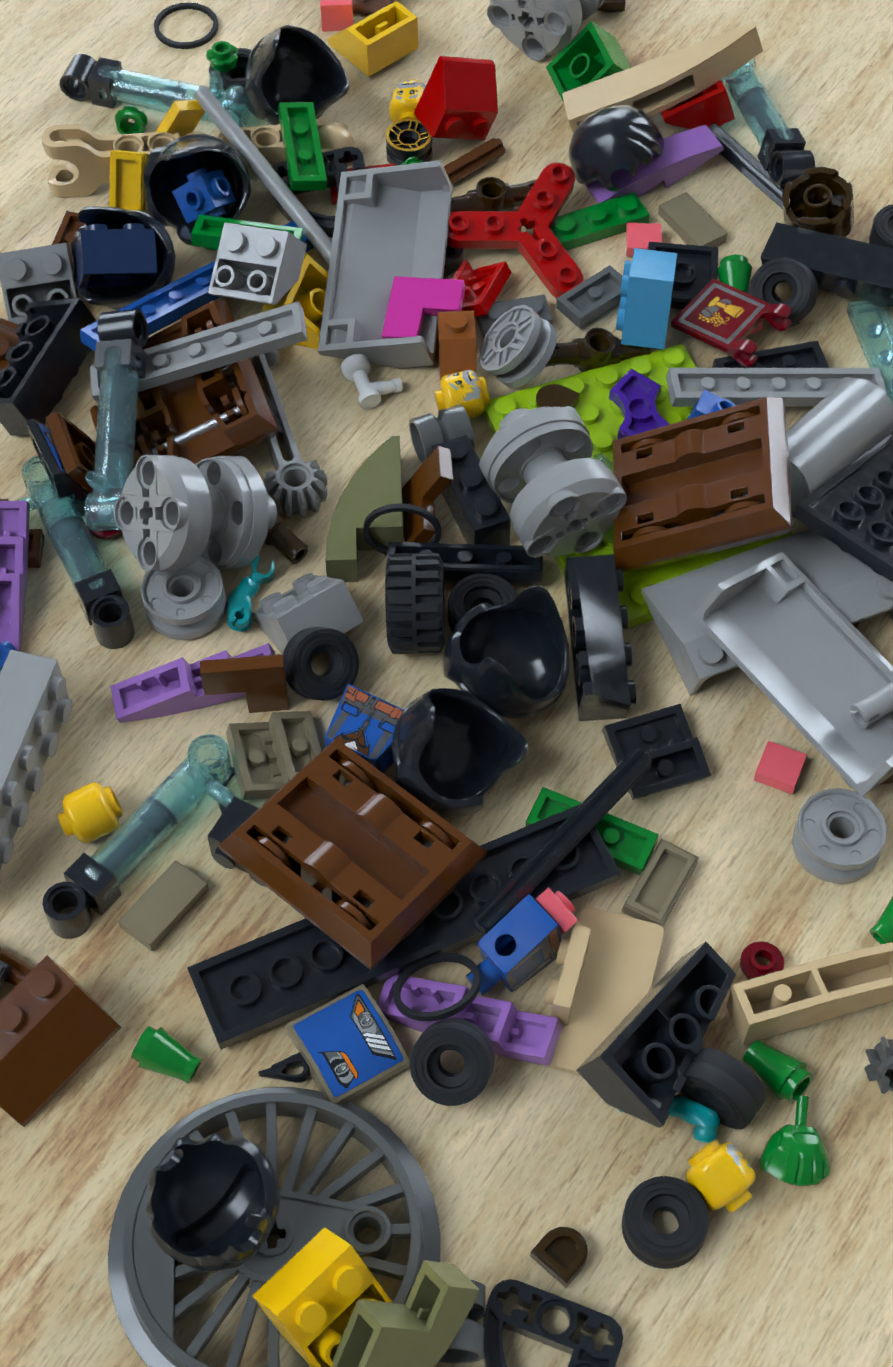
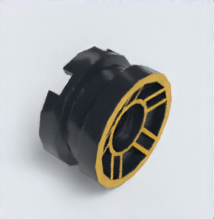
M412 118L401 119L388 127L386 131L387 161L390 164L394 163L395 166L401 165L410 157H417L424 162L431 161L432 136L419 120Z

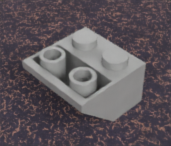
M224 222L208 294L276 305L299 280L307 245L287 231Z
M70 242L0 253V282L8 321L15 324L26 322L28 316L24 310L29 302L79 298L78 289L74 282L75 266Z
M313 573L303 575L293 581L292 585L294 588L282 595L280 592H276L263 598L259 602L261 607L252 611V617L281 654H283L290 639L304 629L324 627L338 630L344 634L364 622L344 580L329 578L326 575H313Z

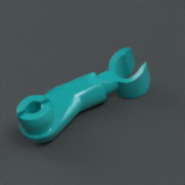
M260 555L256 556L252 561V573L250 576L245 577L229 595L227 623L235 632H244L251 627L253 621L251 600L260 590V584L269 583L273 580L275 575L273 560L270 571L263 575L257 572L260 564Z
M675 1095L668 1109L670 1111L669 1116L678 1117L695 1125L693 1129L695 1140L711 1142L714 1139H718L720 1118L717 1113L685 1096Z

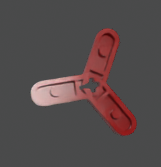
M560 162L547 165L542 170L517 212H451L447 245L457 249H518L548 291L555 298H558L584 282L581 270L550 230L573 191L576 179L574 171L567 164ZM524 226L526 229L533 228V235H530L527 231L521 233V227Z

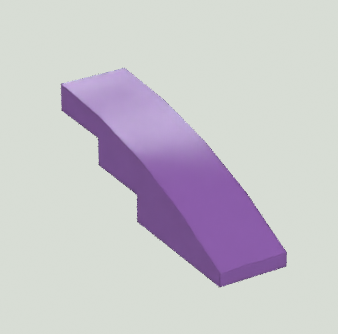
M706 125L699 126L663 139L664 149L661 156L655 152L650 164L639 163L634 177L625 169H618L613 172L611 179L620 188L619 190L609 191L599 180L585 184V186L597 203L633 192L639 198L661 182L667 188L723 151L724 148Z
M0 501V642L2 643L6 640L17 651H21L27 587L30 503L28 501Z
M267 643L234 657H231L225 650L200 661L275 655V651ZM183 657L110 686L116 718L120 723L201 709L244 697L246 692L204 695L200 674V661L189 664Z
M399 975L386 979L377 1005L387 1020L420 1032H424L431 1024L437 1022L417 1021L403 1015L398 1010L393 998V987ZM409 977L402 988L401 1001L410 1009L421 1012H433L454 1005L468 993L469 989L466 986ZM476 996L471 1004L461 1012L448 1017L464 1019L481 1028L488 1036L494 1054L549 1066L563 1028L560 1020L556 1017L517 1011L512 1002Z

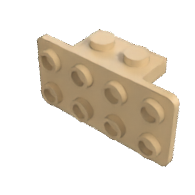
M584 907L580 910L577 924H574L570 940L562 938L559 946L556 964L563 965L560 979L551 977L545 1003L553 1005L551 1017L558 1018L563 1025L551 1063L546 1067L581 1076L576 1071L580 1065L648 994L651 989L664 936V929L661 925L593 907Z

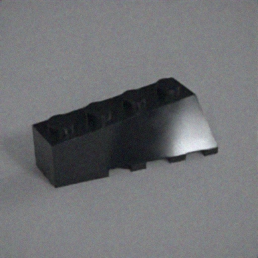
M776 222L760 257L762 265L772 259L790 258L804 264L812 271L817 281L818 290L832 292L845 299L853 297L866 300L879 307H893L892 248Z
M81 298L27 303L24 310L28 316L27 320L18 324L15 334L19 337L16 346L8 349L5 358L9 364L7 368L0 371V423L10 435H30L26 421L35 419L43 425L46 424V417L50 415L54 407L61 401L67 386L78 374L79 367L88 353L92 351L91 348L81 342L80 329L97 320Z
M614 555L566 557L564 581L578 720L593 721L627 718L630 706L636 704L635 681L628 680L627 667L632 666V649L630 642L624 643L622 629L628 628L626 605H620L618 592L624 591L622 568L615 567Z
M705 941L682 956L576 1071L608 1105L658 1128L663 1127L670 1114L668 1109L675 1095L680 1093L687 1077L684 1076V1073L691 1064L693 1057L699 1054L705 1041L703 1037L709 1024L715 1020L737 974Z

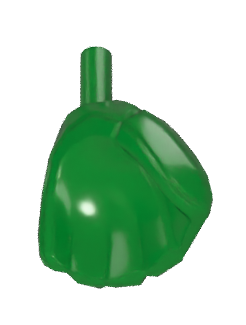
M797 1095L795 1125L786 1124L772 1134L766 1142L760 1157V1167L765 1173H769L790 1185H816L822 1179L829 1176L830 1173L828 1155L818 1132L814 1127L806 1126L809 1096Z

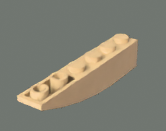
M755 22L562 93L567 119L573 133L586 118L601 109L617 105H631L644 111L650 117L712 86L763 52Z
M893 942L818 959L733 984L726 1007L742 1045L893 1001Z

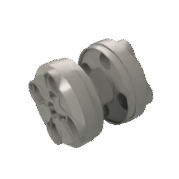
M490 0L487 16L489 21L499 28L511 43L522 49L527 57L535 61H541L545 56L560 53L576 36L581 22L593 15L606 0Z
M546 406L531 410L521 408L508 413L500 422V428L490 439L480 459L479 467L489 486L497 496L505 502L513 503L510 511L511 522L526 553L530 557H541L544 555L561 556L573 552L584 553L594 549L602 542L604 534L614 524V519L618 517L621 508L626 504L627 495L614 473L608 469L606 464L591 458L593 443L589 431L578 412L570 406Z
M143 455L139 458L136 466L127 478L122 495L119 496L114 505L116 525L122 530L127 546L138 560L139 566L145 571H173L186 568L194 564L200 556L212 561L218 569L246 568L258 555L266 540L268 530L274 526L277 518V508L274 500L268 496L265 484L255 467L243 456H215L203 459L195 465L188 459L174 455Z

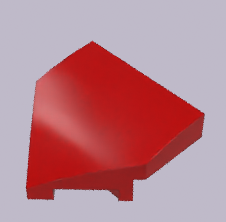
M465 260L461 263L453 277L448 278L446 276L444 279L464 280L466 289L461 311H474V317L488 314L512 272L506 261L473 270L468 260Z

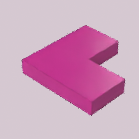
M394 276L381 335L382 339L421 336L425 315L438 316V312L461 311L466 289L464 280Z

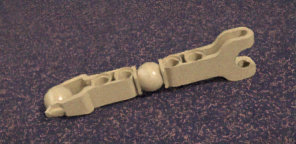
M316 119L322 152L344 147H354V140L347 124L324 122L321 119ZM80 124L50 126L44 131L41 139L46 155L54 160L69 162L55 165L51 169L48 177L49 188L57 197H87L94 193L99 186L110 183L111 150L147 153L148 160L153 148L165 146L167 143L179 138V132L175 134L153 132L98 135ZM280 124L240 127L271 166L286 161ZM213 130L214 137L227 142L233 147L221 131ZM195 131V132H192V133H190V134H206V133H202V132ZM245 162L249 174H255L254 171Z

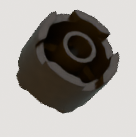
M826 167L808 168L803 170V175L796 178L792 183L790 180L787 182L782 194L784 224L844 238L850 234L854 224L853 189L850 182L847 183L845 179L839 176V171Z

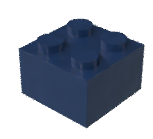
M132 223L123 225V229H108V225L91 224L86 226V230H80L75 245L78 289L149 287L157 274L154 229H145L144 224Z

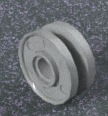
M526 305L515 306L503 313L486 333L479 351L480 365L490 374L497 376V379L509 388L521 387L532 381L550 360L556 346V330L550 322L540 318L538 313L531 307Z
M200 556L189 567L173 571H148L144 575L141 585L142 599L148 621L156 632L170 639L190 640L200 638L213 631L224 619L227 609L225 590L221 572L212 561Z
M842 788L822 790L809 797L800 809L798 821L793 831L792 846L799 863L807 872L818 879L836 884L856 882L868 875L878 862L880 852L885 845L887 826L882 812L872 800L865 796L861 797L858 792ZM832 833L841 834V835L844 836L845 838H844V839L838 838V837H836L835 835H833Z

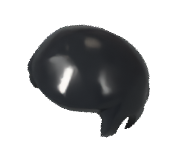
M631 105L607 107L590 115L575 129L569 146V160L578 183L590 184L599 180L607 190L614 192L620 188L612 182L611 176L613 172L618 169H625L634 177L639 163L650 164L655 152L661 156L664 149V140L656 125L644 111Z
M217 1133L211 1134L202 1141L179 1137L173 1144L172 1151H175L169 1161L155 1167L148 1179L151 1193L148 1198L146 1212L152 1220L150 1224L152 1237L167 1255L189 1267L202 1271L227 1270L239 1267L254 1257L270 1235L280 1208L281 1194L275 1169L265 1153L245 1138L236 1137L224 1141Z

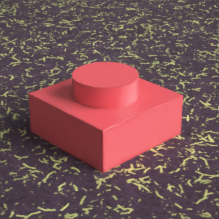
M548 887L535 899L558 924L561 935L578 921L572 914L575 911V907L560 891L554 894Z

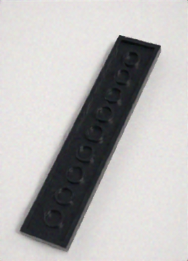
M581 804L480 845V847L487 851V855L372 971L306 918L187 967L220 1050L309 1013L362 984L366 988L402 973L407 967L438 953H450L483 938L485 935L473 924L474 914ZM595 826L530 893L534 900L549 887L554 894L560 891L572 901L620 880L621 873Z

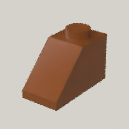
M474 311L438 312L440 380L444 375L460 371L473 370L476 372Z

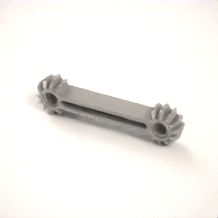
M277 349L250 358L256 375L262 378L268 396L266 400L278 428L275 436H282L290 461L283 459L276 437L266 441L275 471L266 472L264 483L268 495L276 499L285 511L288 519L298 513L305 519L308 510L319 512L320 503L326 502L328 496L326 487L328 485L327 476L324 470H320L317 460L308 463L301 460L269 368L270 366L278 365L279 351Z

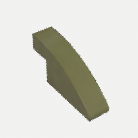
M391 436L379 446L355 472L341 494L333 513L327 536L325 559L327 577L341 579L344 582H358V551L375 550L366 542L363 535L366 517L379 507L402 503L400 436ZM402 512L386 513L376 518L369 527L372 537L388 547V542H403Z
M424 1260L405 1304L357 1300L333 1357V1367H435L466 1320L480 1290L455 1264Z

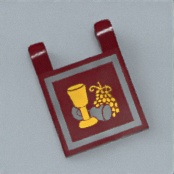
M713 278L671 321V327L730 354L742 366L749 368L758 360V357L753 355L757 350V345L751 340H744V338L763 318L776 330L785 331L792 324V321L787 319L791 314V308L785 304H770Z

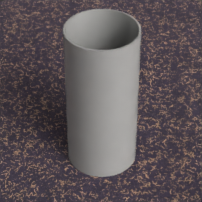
M860 378L844 381L786 431L789 450L792 517L799 503L893 432V404L886 393L874 383Z

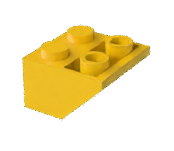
M396 1L329 37L328 44L369 77L418 49V17Z
M325 1227L252 1295L276 1329L311 1367H333V1357L358 1299L393 1303L352 1245Z

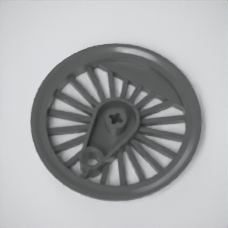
M295 1087L252 1089L213 1101L177 1122L155 1142L132 1172L115 1210L110 1231L108 1274L112 1299L120 1323L140 1358L148 1367H211L197 1359L248 1286L251 1289L226 1367H240L258 1308V1303L252 1295L324 1227L351 1244L370 1272L402 1280L393 1303L405 1304L423 1261L440 1262L441 1236L438 1213L427 1179L415 1157L403 1141L387 1125L368 1111L349 1101L341 1106L327 1101L322 1092ZM277 1116L304 1118L283 1187L280 1189V1208L271 1233L262 1247L250 1260L239 1267L220 1270L176 1304V1283L206 1271L189 1267L186 1264L177 1266V1260L167 1255L152 1237L150 1232L152 1220L146 1212L148 1198L151 1193L148 1186L151 1171L155 1167L169 1161L175 1151H172L173 1144L179 1137L202 1141L211 1134L229 1126L233 1138H244L239 1122L266 1117L267 1157L278 1177ZM316 1121L340 1129L302 1186L295 1192L294 1189ZM351 1137L371 1151L370 1154L316 1196L311 1195ZM380 1163L383 1164L395 1183L349 1202L335 1199ZM402 1198L408 1223L390 1224L386 1214L377 1207ZM366 1228H373L381 1234L375 1243L369 1245L358 1242L356 1236L361 1230ZM271 1235H279L280 1239L277 1241V1247L268 1248L267 1244L270 1243ZM410 1238L407 1266L385 1261L391 1252L392 1239ZM237 1275V1279L186 1351H183L175 1344L176 1323ZM268 1318V1367H280L279 1331Z

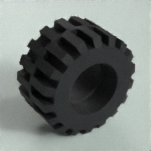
M439 553L390 554L387 560L385 575L386 632L388 646L392 654L441 653L444 647V567Z

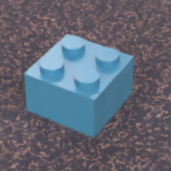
M634 248L632 261L625 260L620 289V306L616 322V330L623 331L621 344L657 349L665 348L677 253Z

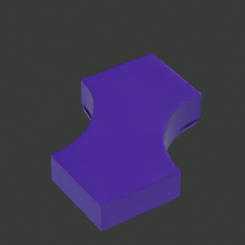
M632 368L609 393V399L619 407L624 417V421L618 431L617 440L669 425L659 415L655 406V401L661 393V385Z

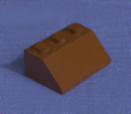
M48 955L0 1002V1107L23 1127L122 1028L62 966Z

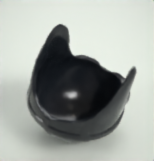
M285 25L276 28L264 36L251 51L246 66V83L242 97L247 108L256 118L265 120L271 125L280 124L278 115L279 102H313L315 116L318 119L330 106L347 94L349 91V79L340 60L337 59L321 38L309 30Z
M206 134L185 135L174 139L165 146L153 148L148 157L143 175V184L146 188L145 199L152 215L164 227L176 229L179 239L187 245H192L191 233L196 221L187 224L172 191L189 182L187 179L189 174L202 168H206L207 172L222 169L236 199V202L225 207L227 214L222 216V218L238 219L248 203L251 192L249 171L239 153L227 142Z
M93 206L84 207L80 210L77 217L85 224L76 232L72 244L75 266L74 282L77 289L78 277L75 245L80 230H86L87 225L105 224L108 225V229H123L125 224H144L145 229H154L157 274L149 287L78 289L86 302L119 310L171 283L176 259L174 246L169 233L156 218L142 211L117 207Z
M535 585L523 590L511 602L497 606L484 602L468 611L457 622L454 633L450 635L443 657L444 676L455 683L461 691H465L483 701L498 714H501L502 717H531L551 707L566 687L569 675V644L562 619L550 593L542 586Z
M432 689L412 701L404 709L396 722L392 740L393 760L396 767L395 783L431 810L438 812L442 817L457 818L471 815L484 807L486 795L505 774L525 759L529 751L528 742L501 714H498L475 696L458 689Z

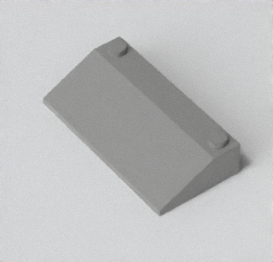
M441 160L341 172L318 347L320 355L346 359L354 354H364L371 364L395 368L434 365L438 316L425 315L421 336L382 339L381 335L394 276L443 279L453 185Z
M807 529L643 588L641 593L691 696L698 693L704 681L709 677L739 667L713 638L705 634L702 627L692 617L717 584L782 551L849 622L854 624L886 611L889 612L893 620V582L875 573L869 566L854 556L843 552L837 545L822 535Z
M782 551L717 584L692 615L705 634L714 639L842 775L844 781L851 788L855 789L861 797L888 779L893 774V711L864 729L859 727L853 720L850 706L893 682V666Z

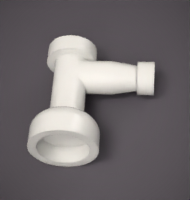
M354 354L342 362L341 371L347 380L355 382L360 394L358 401L363 409L376 407L381 402L380 396L402 392L403 385L400 378L370 383L367 375L370 373L371 365L367 356L364 354Z

